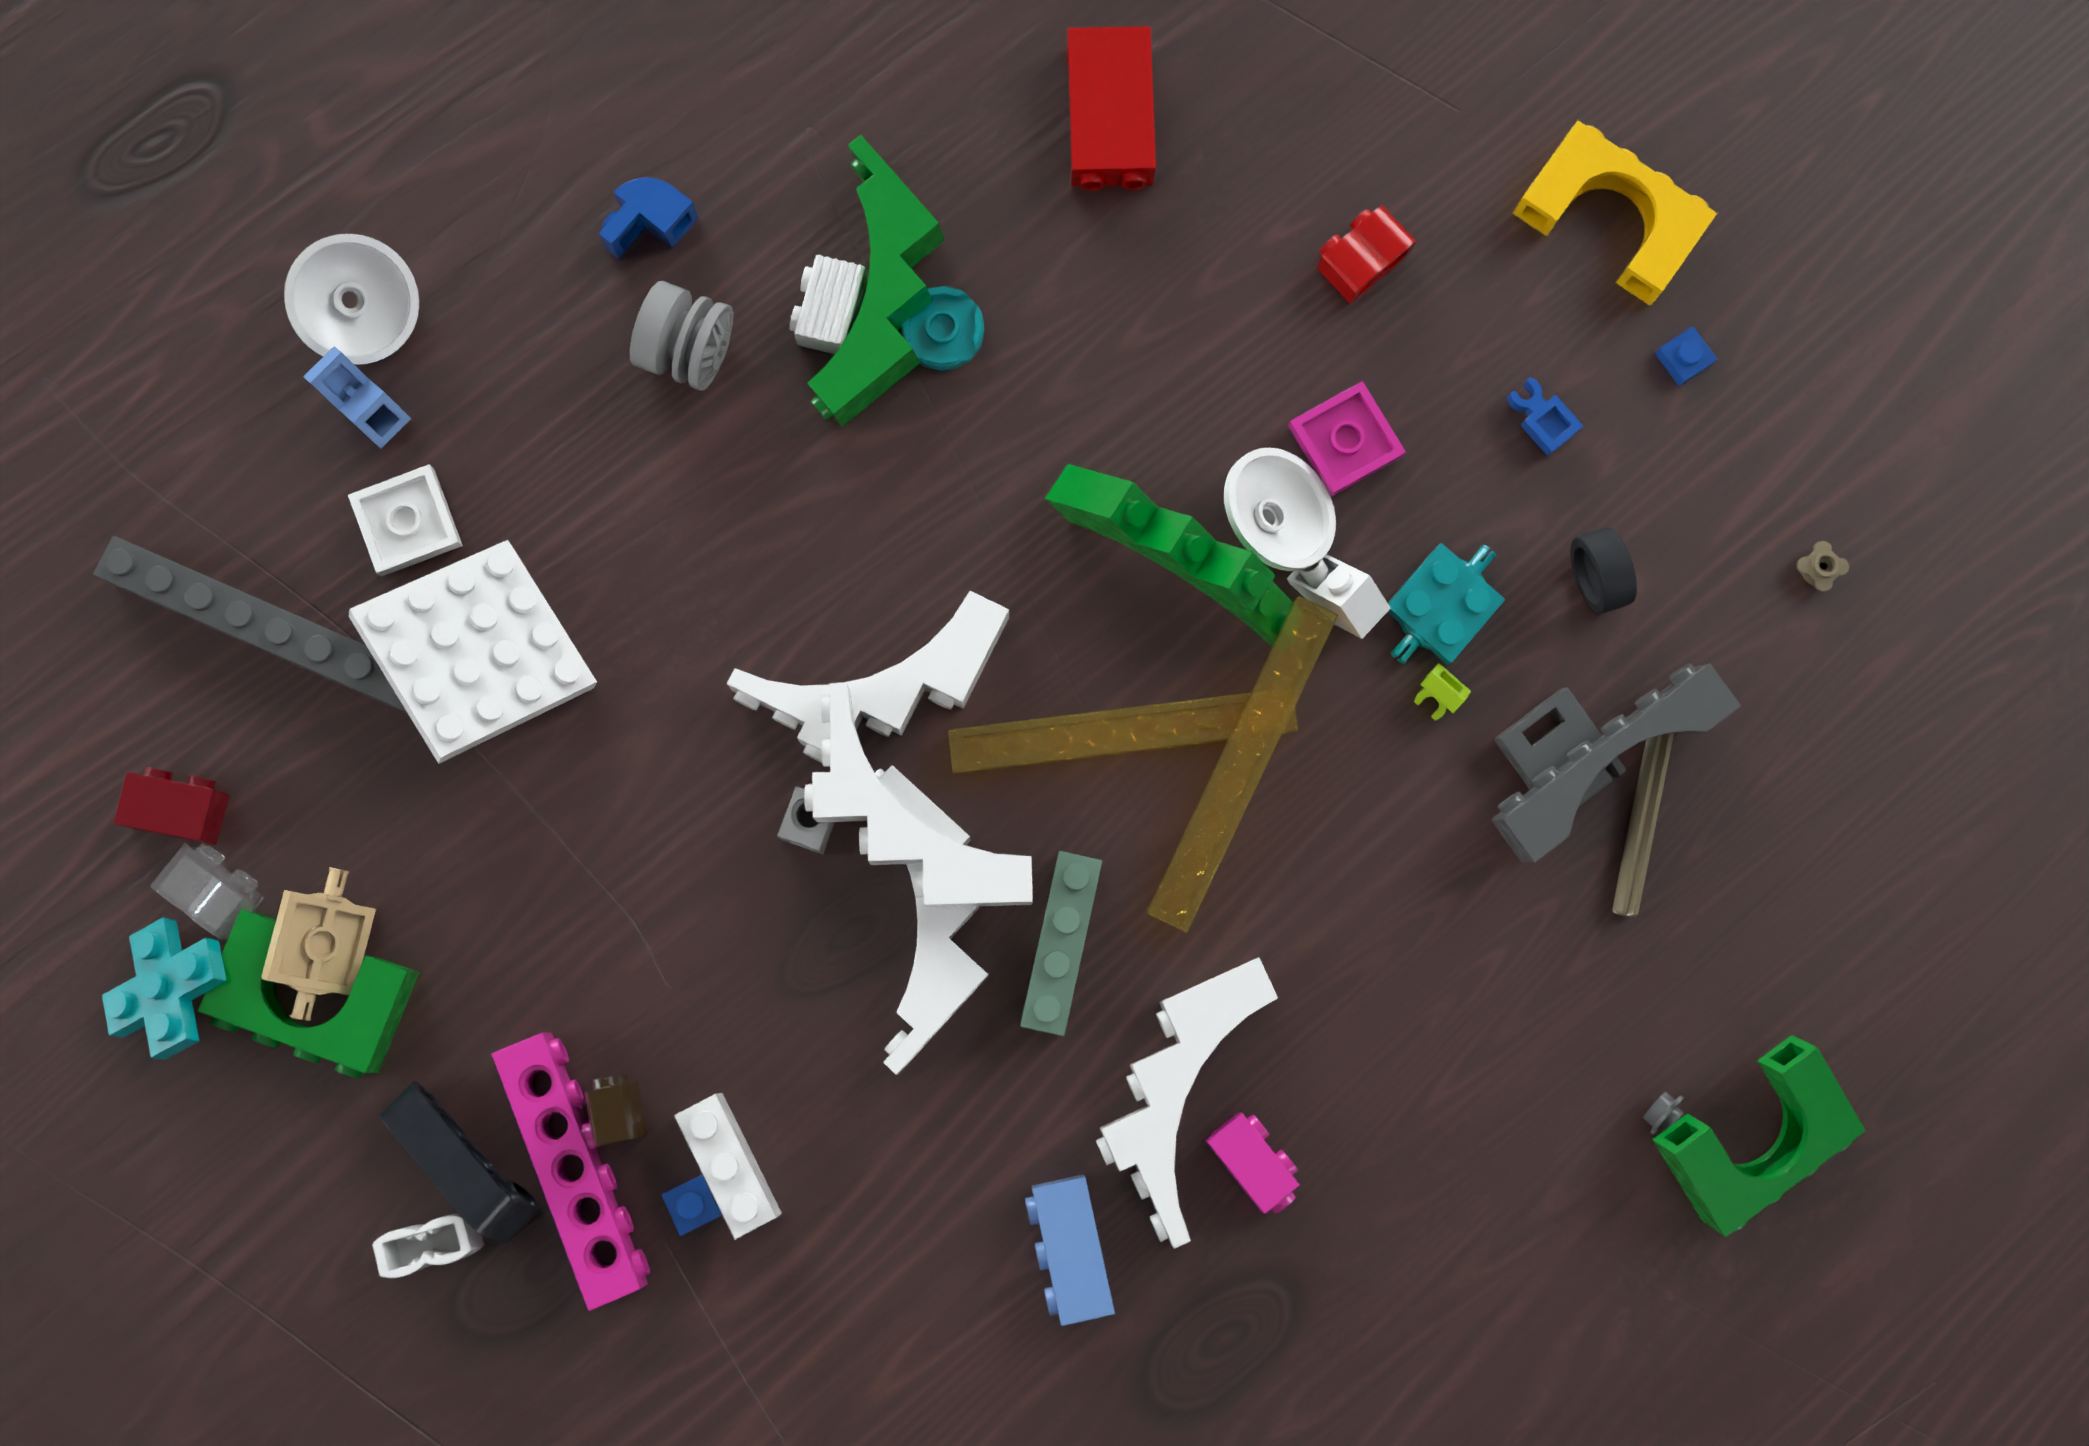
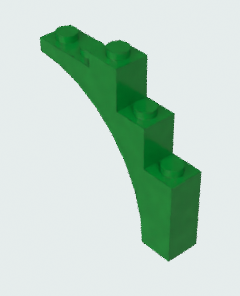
M1067 464L1045 497L1069 522L1121 543L1201 590L1254 630L1273 649L1286 653L1308 618L1272 581L1276 575L1252 551L1216 541L1192 516L1158 507L1134 482Z

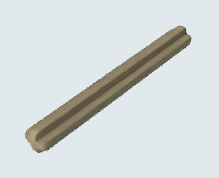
M1674 733L1647 739L1645 743L1612 908L1613 913L1631 918L1636 917L1639 913Z

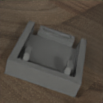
M1567 687L1559 689L1496 736L1494 741L1529 790L1535 787L1532 780L1538 774L1551 766L1559 769L1570 760L1567 757V753L1586 740H1589L1592 744L1602 734ZM1547 713L1551 715L1556 723L1562 722L1532 745L1522 733ZM1617 756L1606 766L1615 777H1619L1626 772L1624 765ZM1605 768L1599 772L1586 790L1579 806L1612 782V778Z

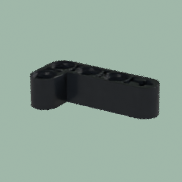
M412 1081L380 1113V1118L463 1220L480 1235L503 1243H509L541 1210L538 1202L526 1189L518 1183L502 1177L436 1097L420 1083Z

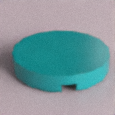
M947 286L928 288L933 301L911 320L909 318L902 323V336L914 349L920 364L924 367L940 371L956 369L971 361L981 348L985 333L982 312L978 305L969 298V295L960 289Z

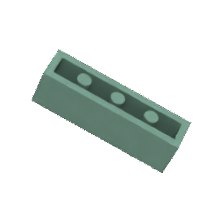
M1063 851L1058 853L1020 1027L1059 1036L1065 1035L1102 860Z

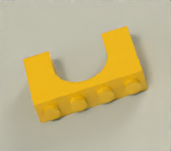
M1577 120L1526 191L1513 214L1545 236H1548L1570 203L1582 193L1594 189H1609L1627 196L1641 212L1645 233L1641 247L1616 283L1651 306L1668 285L1717 213L1710 209L1702 198L1696 195H1689L1674 185L1672 179L1666 174L1655 172L1641 163L1633 152L1627 149H1620L1605 139L1602 132L1597 128L1586 126Z

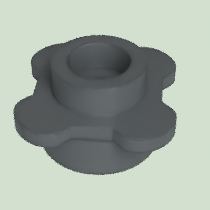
M1664 1092L1646 1112L1643 1119L1652 1126L1650 1131L1652 1135L1660 1128L1666 1130L1684 1115V1112L1678 1108L1684 1099L1681 1095L1675 1100L1667 1092Z

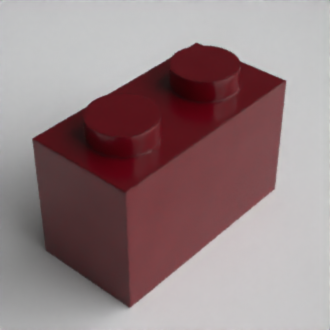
M149 767L145 768L144 775L131 772L126 773L113 824L217 845L230 794L215 790L216 781L188 776L187 784L172 781L173 773Z

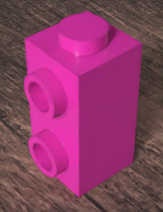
M1237 1112L1207 1136L1204 1141L1256 1207L1264 1214L1270 1209L1276 1214L1296 1198L1292 1191L1299 1186V1183L1292 1175L1298 1169L1282 1150H1279L1276 1154L1264 1141L1270 1134L1254 1114L1246 1118L1243 1113Z

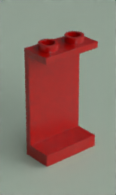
M1151 26L1068 28L1067 63L1069 66L1071 187H1080L1087 191L1100 190L1105 186H1122L1127 190H1138L1146 185H1153L1156 171Z

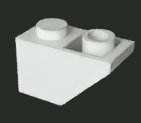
M1327 554L1314 565L1306 569L1293 571L1287 578L1288 582L1332 623L1361 639L1391 609L1370 575Z

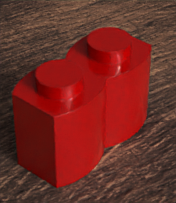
M1383 205L1372 213L1369 209L1361 212L1350 224L1351 232L1342 238L1338 234L1333 236L1319 251L1322 257L1317 269L1350 304L1361 297L1380 278L1411 253L1416 243V240Z

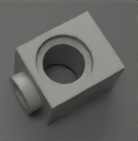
M796 786L778 837L782 841L823 854L835 822H820L812 828L802 826L800 814L805 808V789Z

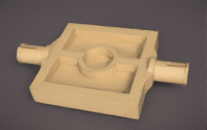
M329 867L330 871L324 893L307 895L284 890L261 979L287 984L298 991L293 1012L290 1016L292 1018L310 1021L316 994L323 995L333 992L349 995L361 968L376 909L355 905L342 897L349 871Z

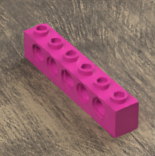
M542 1032L492 1053L588 1311L643 1288L648 1284L645 1276L650 1274L649 1265L643 1251L640 1248L634 1249L629 1233L633 1232L634 1229L625 1206L618 1207L613 1194V1190L617 1189L614 1173L608 1163L602 1165L596 1149L600 1146L594 1147L590 1123H586L580 1107L585 1104L584 1095L577 1080L570 1081L564 1066V1064L569 1062V1057L562 1040L559 1037L554 1039L552 1033ZM541 1070L547 1072L552 1080L551 1089L544 1096L537 1094L533 1088V1078ZM556 1112L563 1114L568 1122L567 1131L561 1138L552 1135L548 1127L551 1116ZM570 1155L578 1156L584 1164V1172L578 1180L568 1177L564 1169L565 1161ZM586 1197L595 1199L600 1206V1216L596 1222H589L581 1215V1203ZM601 1240L611 1242L616 1248L617 1257L612 1265L602 1263L597 1257L596 1250Z

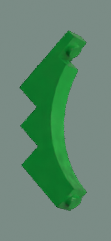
M861 134L849 143L848 147L854 158L850 166L863 182L856 190L864 208L869 230L870 269L866 292L859 314L843 344L827 365L807 383L815 394V397L810 402L826 421L833 416L841 427L846 425L920 364L914 349L897 330L901 328L902 323L909 318L911 320L933 301L927 286L911 268L945 241L939 222Z

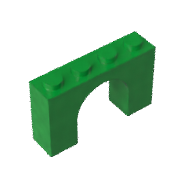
M241 909L222 952L227 981L205 993L198 1012L212 1016L210 1024L220 1029L237 1032L238 1027L254 1032L251 1039L263 1045L278 1048L280 1042L295 1047L293 1055L314 1063H320L321 1058L337 1063L335 1071L341 1074L361 1079L363 1073H379L420 972L379 957L365 955L349 997L339 1013L321 1025L315 1027L303 1026L292 1020L282 1009L277 996V982L261 979L276 919L257 912Z
M1794 1035L1788 1037L1758 1060L1759 1065L1777 1093L1783 1109V1122L1780 1134L1773 1146L1763 1156L1749 1163L1733 1164L1711 1127L1688 1113L1652 1139L1701 1220L1724 1237L1743 1228L1749 1219L1766 1206L1777 1202L1783 1193L1802 1179L1814 1174L1820 1165L1837 1152L1847 1149L1853 1140L1866 1131L1818 1047Z

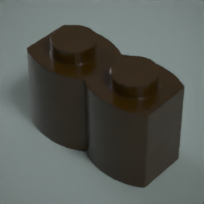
M617 1075L592 1081L593 1090L585 1091L584 1094L594 1147L648 1135L638 1082L630 1083L628 1075Z

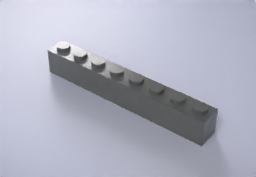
M114 535L112 536L93 575L118 588L407 713L366 645Z

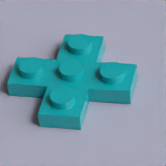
M163 917L129 936L136 976L103 994L102 998L109 1036L124 1038L145 1026L151 1058L166 1060L199 1042L192 1000L227 980L219 941L204 938L182 950L177 921Z

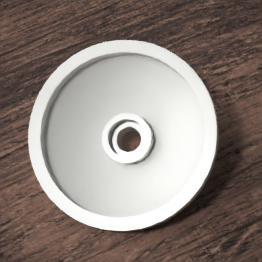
M337 234L314 242L295 259L285 282V309L294 331L309 348L323 357L335 346L353 364H368L379 361L393 354L406 342L417 321L419 295L410 269L403 259L390 247L367 236ZM347 291L353 292L357 296L358 301L353 308H347L342 303V295Z
M1260 448L1247 453L1232 466L1224 487L1225 510L1235 535L1248 551H1252L1263 563L1285 571L1306 569L1317 563L1327 554L1333 543L1336 530L1334 506L1324 483L1307 463L1294 454L1281 449Z

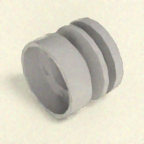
M658 281L644 299L636 318L630 343V361L632 365L657 375H664L672 366L674 381L685 383L688 380L690 387L700 391L706 390L715 378L727 353L733 326L732 307L722 302H716L714 305L712 299L706 296L699 297L692 306V296L689 290L665 281Z

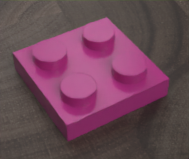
M1363 381L1296 417L1288 424L1290 431L1316 474L1327 488L1330 497L1401 459L1406 454L1405 449Z

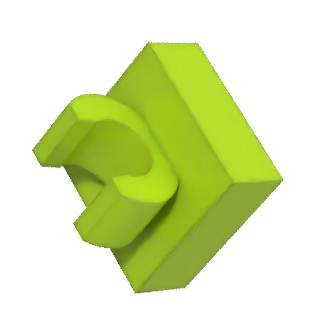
M1438 663L1420 684L1424 688L1417 694L1414 702L1419 705L1426 697H1434L1439 703V708L1436 709L1431 717L1434 720H1438L1445 714L1447 709L1454 713L1464 703L1471 691Z

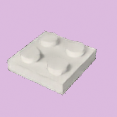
M430 464L348 495L375 571L381 577L463 546L436 472Z

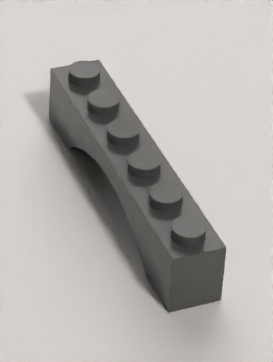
M1689 663L1676 670L1669 676L1671 681L1669 686L1661 692L1653 689L1635 702L1637 710L1626 718L1621 714L1601 728L1604 735L1592 744L1589 740L1580 743L1567 753V757L1570 760L1559 769H1556L1555 766L1547 768L1532 780L1535 787L1524 795L1517 792L1499 804L1498 808L1501 812L1492 818L1491 821L1521 862L1535 863L1570 836L1576 811L1586 790L1599 772L1617 755L1641 741L1661 734L1708 732L1741 707L1710 663L1695 667Z

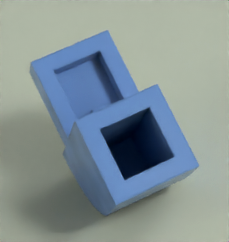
M335 346L303 376L381 449L411 419Z

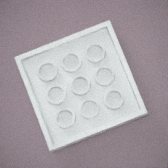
M508 540L349 609L348 616L439 764L594 689L597 683Z

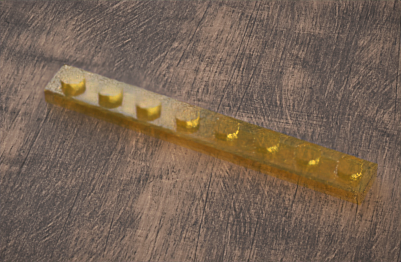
M1301 596L1295 598L1146 911L1147 914L1186 933L1188 932L1338 614Z
M1292 688L948 729L953 775L1296 733L1298 731L1293 690Z

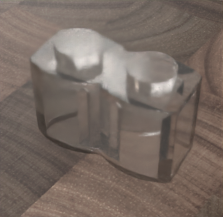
M184 843L150 886L171 904L185 912L205 930L219 939L228 940L240 910L254 912L264 900V897L255 890L259 883L240 869H236L234 873H231L221 864L225 857L211 846L201 843L197 847Z

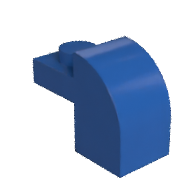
M637 178L622 184L613 192L621 209L613 211L606 217L599 236L606 250L620 259L646 229L672 249L699 218L693 202L669 183L656 178Z

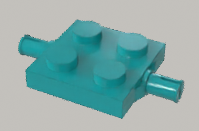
M1442 543L1433 549L1388 602L1391 609L1387 613L1399 622L1403 632L1406 634L1394 650L1390 652L1393 658L1399 656L1397 661L1405 664L1408 658L1420 646L1432 651L1446 665L1454 661L1505 601L1498 592L1486 583L1483 575H1481L1489 563L1496 558L1494 551L1487 553L1491 548L1482 545L1469 562L1459 559Z

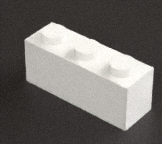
M723 1093L714 1094L674 1115L734 1239L782 1214Z

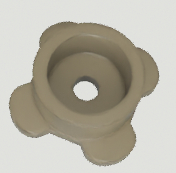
M1819 541L1813 546L1811 554L1798 560L1797 570L1802 574L1807 583L1814 585L1816 590L1825 592L1832 588L1833 581L1838 576L1847 574L1849 563L1846 559L1839 558L1832 551L1830 543ZM1820 563H1824L1826 565L1825 570H1822L1820 568Z

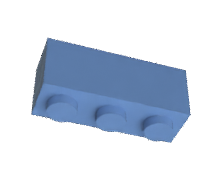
M1082 1174L1033 1185L1032 1191L1034 1196L1025 1198L1030 1224L1040 1223L1043 1241L1035 1243L1040 1271L1050 1270L1053 1287L1044 1289L1050 1316L1059 1314L1061 1326L1115 1314L1085 1175Z

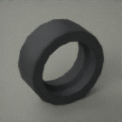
M1603 527L1576 536L1571 542V565L1577 586L1586 604L1592 611L1603 614L1633 603L1637 594V578L1629 551L1617 532L1612 528Z

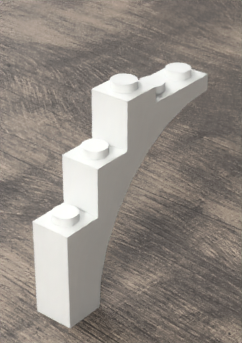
M969 591L953 618L927 645L895 666L870 677L845 682L848 684L851 692L856 730L864 717L868 719L866 726L873 731L887 737L890 736L892 731L902 736L924 691L930 693L929 700L941 707L951 710L953 705L964 709L1009 619V609ZM735 668L727 682L730 689L736 693L733 699L757 711L759 705L774 711L775 713L772 718L795 730L798 724L802 725L803 727L797 739L802 745L806 746L803 753L822 763V740H830V722H822L821 697L829 696V685L800 686L769 681Z
M829 683V696L821 697L822 722H830V740H822L823 767L830 766V772L812 773V784H805L804 790L805 810L813 811L815 821H867V827H860L859 847L860 854H868V862L871 865L923 864V870L914 871L915 898L923 897L925 908L1032 905L1031 856L995 854L962 845L931 830L902 808L878 780L864 755L854 725L851 692L848 684Z
M1259 957L1159 1002L1163 1010L1156 1013L1165 1036L1169 1038L1174 1035L1177 1043L1130 1064L1133 1074L1126 1077L1136 1101L1145 1099L1147 1106L1100 1127L1103 1137L1096 1140L1106 1165L1115 1162L1119 1171L1136 1165L1138 1172L1131 1174V1177L1141 1199L1150 1197L1156 1210V1214L1149 1216L1160 1242L1169 1239L1173 1248L1191 1241L1179 1207L1174 1172L1176 1134L1185 1099L1201 1066L1219 1042L1247 1016L1278 999Z

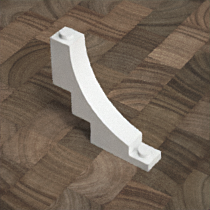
M893 765L886 772L881 768L875 772L878 780L901 807L928 828L965 846L971 841L970 836ZM906 864L915 893L914 871L923 870V864ZM923 897L916 898L918 928L914 965L906 992L896 1012L914 1029L909 1035L901 1030L884 1049L889 1054V1057L883 1063L896 1075L908 1065L988 977V974L950 940L979 909V906L925 908Z

